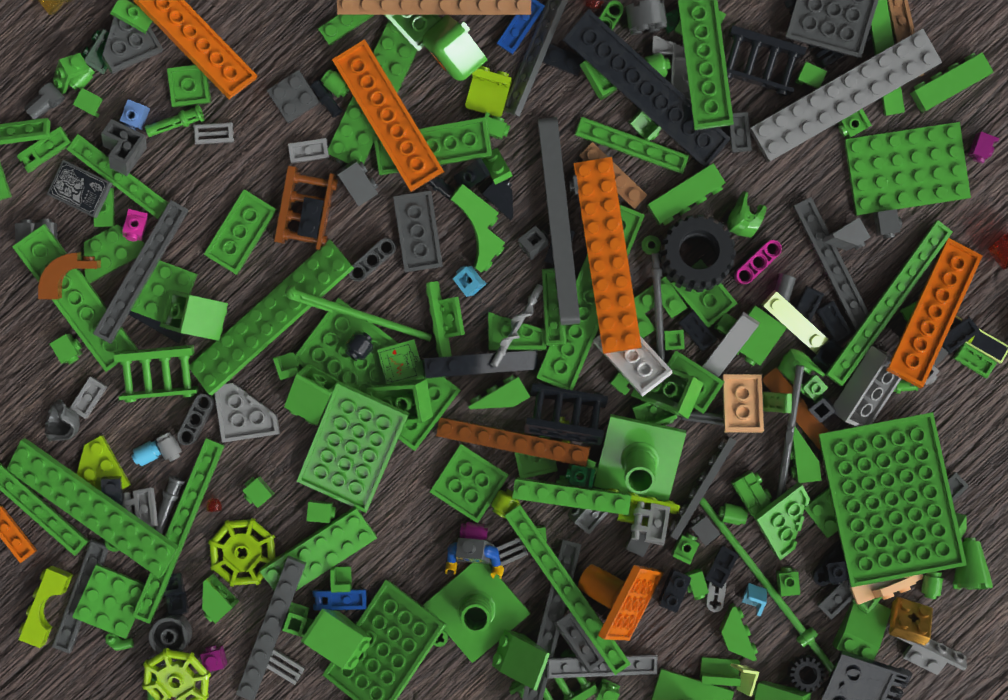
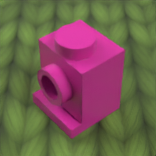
M128 209L122 231L123 237L129 241H142L148 221L147 213Z

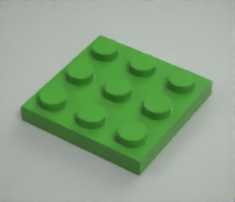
M159 261L131 311L161 322L169 289L191 294L198 274Z
M460 444L430 490V493L478 523L509 474L463 444Z
M96 564L72 617L126 639L135 621L132 615L146 583Z

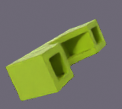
M54 566L43 570L40 576V587H37L34 591L33 598L35 599L26 611V616L28 617L19 629L20 637L18 640L38 648L46 644L52 626L44 615L45 603L50 596L62 595L67 592L73 577L72 573Z

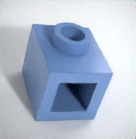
M127 100L120 121L133 130H136V128L143 130L150 108Z

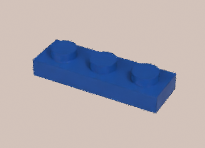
M531 0V15H515L497 42V45L513 55L545 6L537 0Z

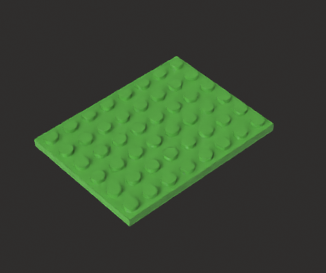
M933 412L818 434L844 561H846L850 587L967 566Z

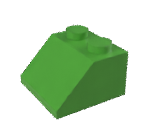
M213 573L203 582L202 610L205 612L204 616L210 622L213 621L216 624L239 600Z

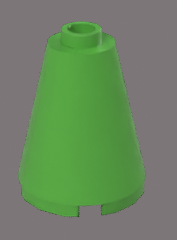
M964 538L962 545L967 566L956 567L953 589H992L993 583L981 543L976 541V538Z

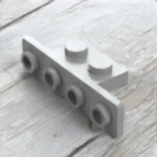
M897 637L910 644L903 653L904 659L936 675L940 673L947 663L961 670L967 668L966 656L959 651L947 647L943 643L930 639L926 645H921Z

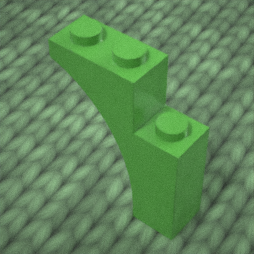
M460 184L449 199L465 213L473 227L477 243V253L473 267L482 273L483 270L487 271L491 267L493 257L495 255L499 256L505 248L503 246L505 242L488 229V226L492 227L498 220L497 215L499 212L465 185Z

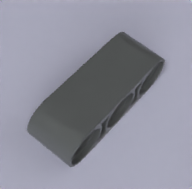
M387 238L380 240L352 265L354 269L349 273L350 278L357 282H362L395 253V243ZM386 242L392 245V250L388 253H384L382 250V245ZM371 255H375L378 259L377 263L373 266L368 264V258ZM356 268L363 270L361 278L357 279L354 277L353 272Z
M204 393L195 398L177 435V439L182 445H190L197 441L215 405L213 395ZM203 397L209 400L207 407H203L201 404ZM194 414L200 416L199 424H195L192 421ZM186 431L190 432L192 435V439L190 441H186L184 438V433Z

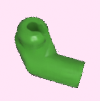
M108 633L105 636L106 643L116 651L134 647L132 638L122 640L112 633Z

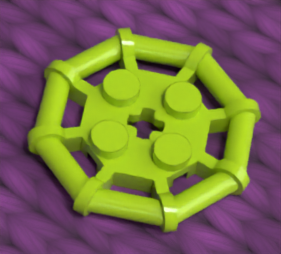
M255 518L224 521L225 524L208 541L210 545L211 570L218 573L232 587L234 585L261 584V580L264 577L260 571L256 574L254 568L260 561L267 564L276 558L274 534H270L256 522ZM248 527L246 533L236 534L233 529ZM252 529H254L265 539H263L262 541L256 539L251 534ZM229 532L231 537L225 544L220 543L219 541ZM267 543L268 558L262 556V545ZM218 548L222 549L224 556L220 562L218 561ZM239 548H245L247 550L246 557H239ZM226 564L234 571L233 575L229 574L221 566ZM240 572H249L251 577L237 578V575Z
M164 648L161 653L144 662L142 688L147 690L155 700H170L171 697H176V700H186V697L191 694L194 697L189 700H207L209 697L208 685L211 673L197 660L194 653ZM171 658L179 659V660H177V661H175V662H172V659H171ZM165 660L166 664L164 666H156V664ZM189 663L197 670L198 674H195L188 667ZM152 673L156 674V681L151 680ZM173 678L178 679L179 683L172 682ZM201 680V688L199 690L195 687L196 681Z

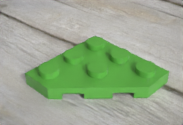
M799 482L753 516L779 560H782L796 548L797 541L795 539L798 531H801L804 521L803 512L805 506H808L810 501L803 485Z

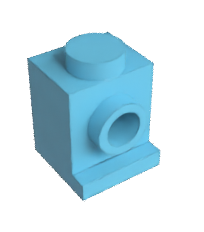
M472 266L461 267L453 278L466 297L475 295L487 284Z

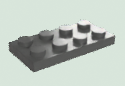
M432 191L393 196L405 273L443 267Z

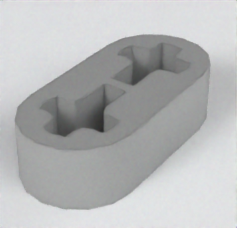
M708 581L707 588L709 593L706 594V606L712 612H719L724 606L726 583L722 589L718 587L717 592H715V586ZM714 595H717L716 599L720 603L713 608L710 601H713Z

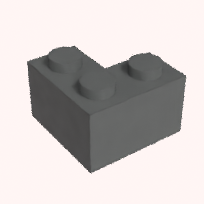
M111 119L101 133L102 143L104 147L112 150L108 155L110 168L128 176L147 149L146 135Z

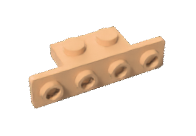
M923 574L850 587L857 605L879 597L886 600L894 597V592L899 591L903 593L911 590L910 586L922 580Z

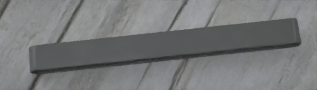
M557 117L538 119L560 324L561 326L580 324Z

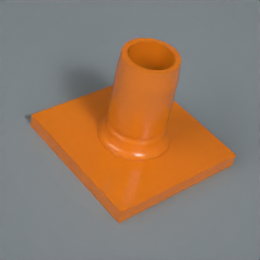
M593 564L589 565L580 577L578 588L587 596L611 609L598 636L605 640L630 641L664 573L658 569L634 565L624 582Z

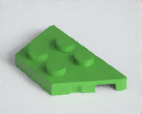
M119 224L85 241L84 256H95V260H101V268L85 269V278L89 283H92L137 259L145 243L139 240H127L123 237V227Z

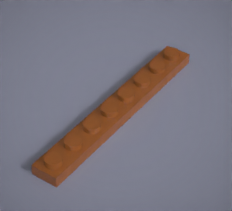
M444 417L439 419L436 436L585 467L587 466L590 451L588 446Z

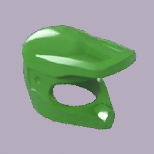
M743 191L728 217L727 229L737 236L751 238L760 227L767 207L759 204L757 206L758 212L755 215L752 214L749 205H747L748 192Z
M789 349L778 367L779 371L792 384H794L796 365H803V372L808 375L814 372L821 377L825 376V373L804 352L797 349ZM801 384V392L804 394L805 391L802 389L804 384Z

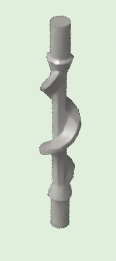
M537 284L531 296L528 297V303L522 314L515 315L512 318V330L508 337L501 340L500 347L490 363L493 367H498L503 356L506 355V350L512 340L520 338L517 331L524 319L533 314V305L537 302L543 286Z

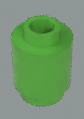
M89 67L88 73L70 78L69 85L75 91L78 88L81 90L93 78L92 75L95 71Z
M330 69L321 79L324 83L323 86L336 97H344L350 90L343 77L337 71Z
M725 503L724 506H720L718 517L721 518V522L745 525L748 510L744 509L743 506Z
M935 571L923 575L921 593L925 594L926 598L936 599L937 596H941L942 572Z

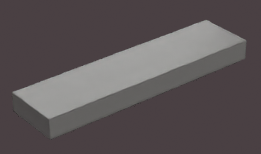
M743 312L702 367L719 377L759 326L760 322Z

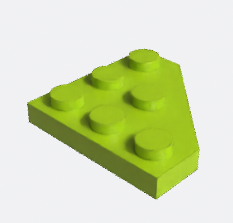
M103 435L84 445L77 470L78 476L101 492L102 477L122 476V490L131 485Z

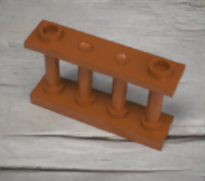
M288 166L274 242L285 244V240L288 239L317 244V250H320L326 244L328 236H325L332 194L333 190L336 191L338 179H335L336 176L330 173L329 180L301 175L298 172V168ZM302 182L327 187L326 197L320 198L298 194L297 191H294L295 184ZM304 197L324 201L317 239L297 235L298 232H292L290 229H287L289 221H300L301 218L300 213H295L291 210L292 202H304Z

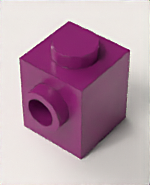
M208 646L200 654L204 668L210 672L224 669L228 664L223 646Z

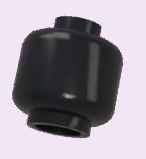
M359 332L353 333L345 342V353L355 361L364 360L373 350L372 338L365 332L362 334Z

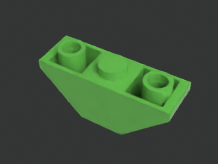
M732 603L729 605L720 625V633L729 651L755 661L757 660L755 654L758 651L754 642L750 643L748 636L751 633L747 624L743 625L741 618H744L741 608L736 607Z

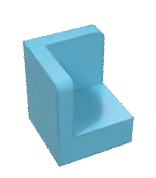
M748 583L742 597V602L755 606L757 616H761L767 603V589Z

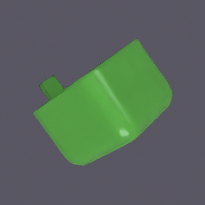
M445 15L424 34L422 42L446 73L455 80L463 81L488 59L467 33L470 28L464 21L458 23L449 15Z

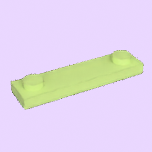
M774 290L761 304L814 353L827 342L828 338L777 291Z

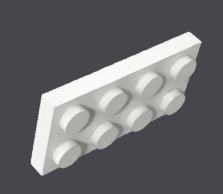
M599 335L593 342L603 353L601 336ZM640 336L642 348L606 353L604 355L643 397L672 374V370Z

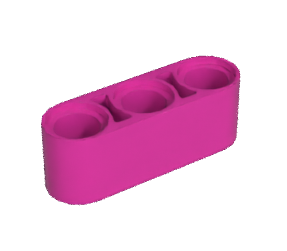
M776 240L764 243L735 271L734 280L741 285L750 283L779 256L782 250L781 244ZM769 244H773L776 247V252L773 255L767 251ZM756 257L762 260L760 268L755 267L753 264V260ZM742 270L748 273L746 281H742L739 278V273Z

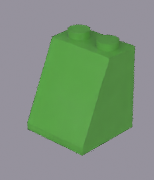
M169 289L160 327L183 334L219 341L223 331L222 327L227 314L228 303Z
M308 364L296 374L284 407L291 414L299 415L309 424L318 426L339 380Z
M321 609L301 642L340 668L351 670L358 664L362 652L368 649L372 637L340 611Z
M761 681L756 684L753 691L755 700H810L812 694L810 691H801L798 688L767 681Z

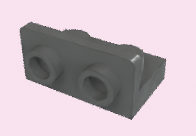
M572 507L567 516L586 533L590 534L608 512Z

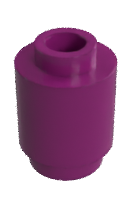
M462 523L460 538L487 540L488 528H484L485 524Z

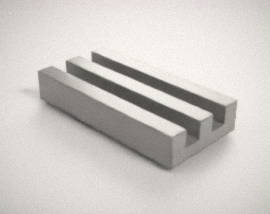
M232 122L194 125L196 145L234 142ZM227 127H228V131H215V132H199V131H198V129L227 128ZM229 135V138L199 140V137Z
M519 537L496 547L500 551L519 542L520 544L499 554L500 559L521 549L523 551L501 561V566L528 555L525 545Z
M274 648L270 661L294 675L295 678L271 663L268 664L267 668L295 685L306 667ZM276 655L277 657L286 661L290 665L299 669V672H296L295 670L278 661L272 656Z

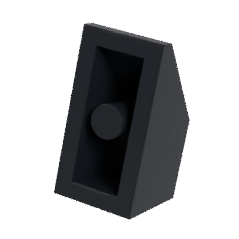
M507 180L496 185L493 182L484 191L483 196L505 217L512 221L513 196L512 189L510 188L512 184Z

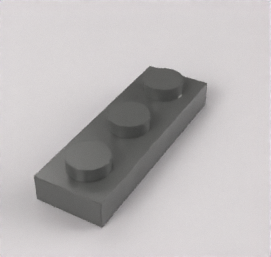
M571 612L555 623V626L587 672H590L605 661Z

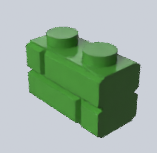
M750 470L732 480L731 484L749 514L755 516L771 503L772 496L767 489L763 490L760 483H762V480L758 473H753Z

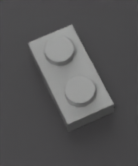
M326 138L288 144L292 164L330 158Z
M90 376L70 409L87 419L108 386Z

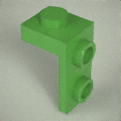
M81 53L59 59L53 82L62 94L66 93L70 78L89 72V67Z

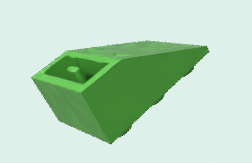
M512 375L503 380L504 385L499 388L496 384L487 390V395L483 397L478 395L471 399V404L468 408L514 407L530 398V395L519 376L514 377Z

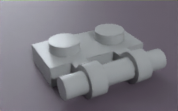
M154 488L133 491L134 499H131L130 493H123V507L132 513V507L135 506V515L151 527L158 526Z
M638 501L633 514L635 519L634 524L631 525V539L639 540V536L642 533L645 534L644 542L664 545L670 507L651 503L650 510L644 509L645 503ZM643 517L648 518L647 526L641 525Z

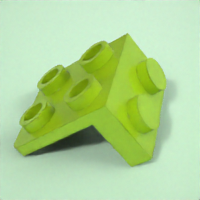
M480 66L472 73V82L465 107L484 114L487 112L491 116L501 117L512 78L508 77L509 74L498 71L493 73L490 72L489 68Z

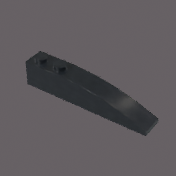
M537 350L506 352L497 368L490 364L496 353L423 359L424 379L538 370Z

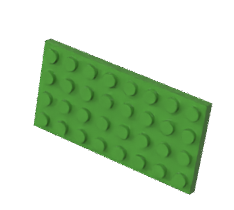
M338 298L335 302L352 308L340 298ZM333 310L332 313L327 312L297 352L296 358L298 364L303 368L311 364L342 383L366 393V387L387 384L377 350L399 343L373 323H367L364 319ZM355 332L361 334L365 332L372 338L373 350L364 360L355 361L345 353V342ZM445 377L427 379L433 417L422 423H405L399 440L414 451H416L461 391V389Z

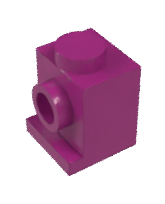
M984 132L975 134L968 156L973 157V161L983 164L988 157L992 156L994 152L993 144L997 143L999 138Z

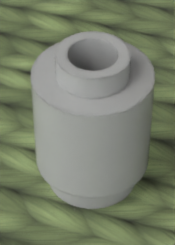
M170 432L156 439L158 442L157 446L164 460L169 459L171 462L181 457L179 453L182 450L176 438Z

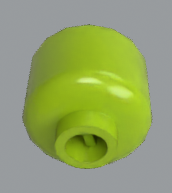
M507 489L506 491H498L491 505L494 508V513L505 518L504 515L517 507L520 501L519 499H512L513 491Z

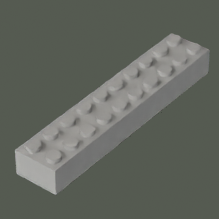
M921 29L750 128V133L766 161L770 162L936 67L942 61L924 29Z

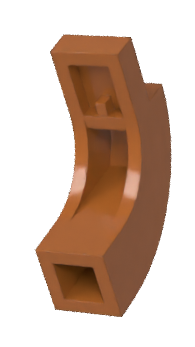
M73 252L56 258L45 268L40 277L38 299L62 298V282L70 270L101 268V260H95V256H83V259H81V252Z

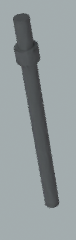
M651 253L652 268L650 271L651 277H653L657 355L665 362L661 295L662 268H660L659 253Z

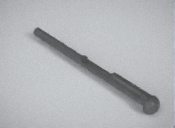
M796 365L792 391V410L788 417L777 498L785 493L804 371L803 365Z

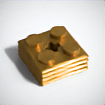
M896 597L891 607L889 634L926 645L931 639L933 608Z

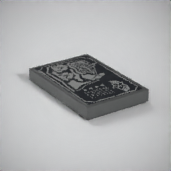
M63 160L47 195L97 218L113 183Z

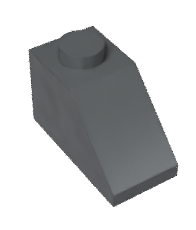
M857 218L826 236L822 241L846 251L852 248L858 250L866 245L864 241L869 239L870 235L860 218Z

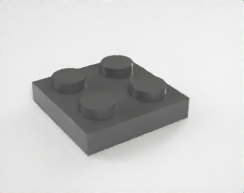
M300 70L267 90L288 124L320 104Z

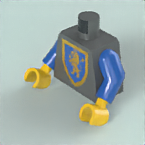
M458 538V542L451 543L448 546L446 574L448 570H453L455 575L457 571L456 561L491 564L493 566L491 577L494 578L497 574L500 576V579L502 578L504 567L500 565L499 551L495 545L486 540Z

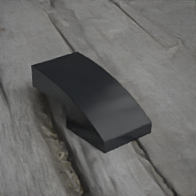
M722 545L705 580L722 589L739 554Z
M172 574L164 592L168 615L189 613L182 574Z

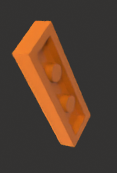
M0 506V538L16 559L22 563L34 554L37 549L6 509Z

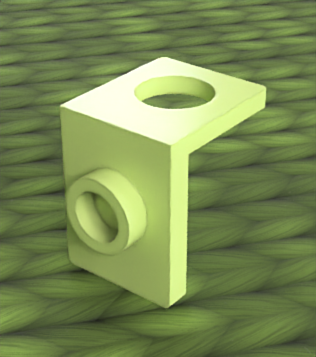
M731 663V667L741 671L740 687L737 686L736 690L752 696L759 671L746 665Z

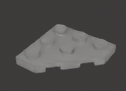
M235 383L224 384L215 393L222 443L280 434L277 414Z

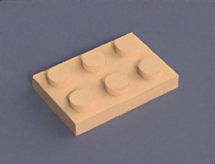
M723 374L722 380L725 382L723 384L724 432L763 433L762 375Z

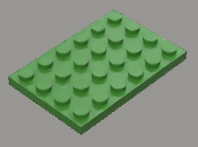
M960 122L844 140L855 216L971 198Z
M338 381L296 482L349 506H356L358 510L366 513L409 413Z
M385 580L356 624L372 637L368 649L362 652L358 664L351 670L342 669L331 662L323 676L353 700H397L447 624L392 582Z

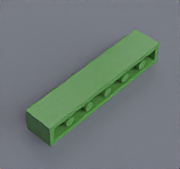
M515 477L512 499L629 515L631 495L630 493Z

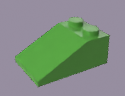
M384 15L418 51L424 47L422 42L424 34L441 20L438 15Z
M672 370V374L643 397L635 388L631 396L689 419L703 383L693 376Z
M427 379L366 387V394L408 412L409 416L406 423H422L433 417Z
M852 601L832 645L840 651L843 650L874 660L880 648L891 609L877 603L869 614H865Z
M504 629L503 635L499 640L497 652L493 656L492 666L510 678L533 690H537L550 653L526 635Z

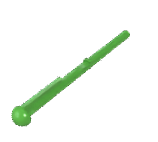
M295 285L287 287L285 292L290 300L292 299L331 313L335 310L364 319L367 323H374L429 342L432 334L296 290Z

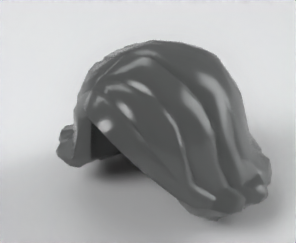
M59 399L53 402V405L48 410L47 421L45 422L46 431L44 433L48 441L72 439L80 427L79 415L74 410L66 407L62 400Z

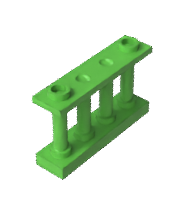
M194 345L117 351L113 355L114 362H120V365H122L125 393H121L118 396L119 400H125L128 403L135 402L139 398L172 395L194 396V393L198 392L199 386L191 387L188 361L195 352ZM171 357H178L181 360L184 387L172 388L169 366ZM159 358L162 365L164 389L153 390L150 362L151 359ZM139 360L142 363L145 391L133 392L130 367L132 361Z
M570 649L560 653V657L576 656ZM576 677L581 685L580 689L576 692L570 691L563 678H554L564 694L563 700H586L599 692L595 681L590 683L585 677ZM516 680L513 681L511 687H509L510 694L518 692L520 697L523 698L525 685ZM545 688L543 698L545 700H553L549 691Z

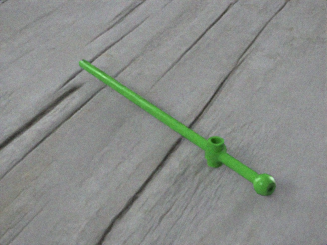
M702 498L699 504L799 632L800 636L796 638L798 643L803 648L806 645L810 646L829 671L830 677L834 665L815 642V638L818 637L817 632L812 627L807 630L804 628L724 522H721L720 517H718L705 498Z

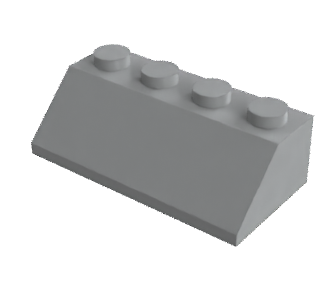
M871 346L860 365L856 368L855 373L845 385L844 390L835 401L833 406L836 411L834 414L843 421L857 427L874 422L901 380L900 377L886 371L892 358L890 354Z

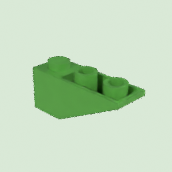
M795 427L790 460H793L791 477L797 483L821 481L819 460Z

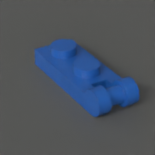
M352 589L350 592L331 593V590H313V597H315L313 610L367 609L366 589ZM323 597H328V603H323Z

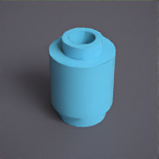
M149 441L133 449L134 454H132L134 462L144 466L159 458L161 452L157 446L158 443L156 441Z

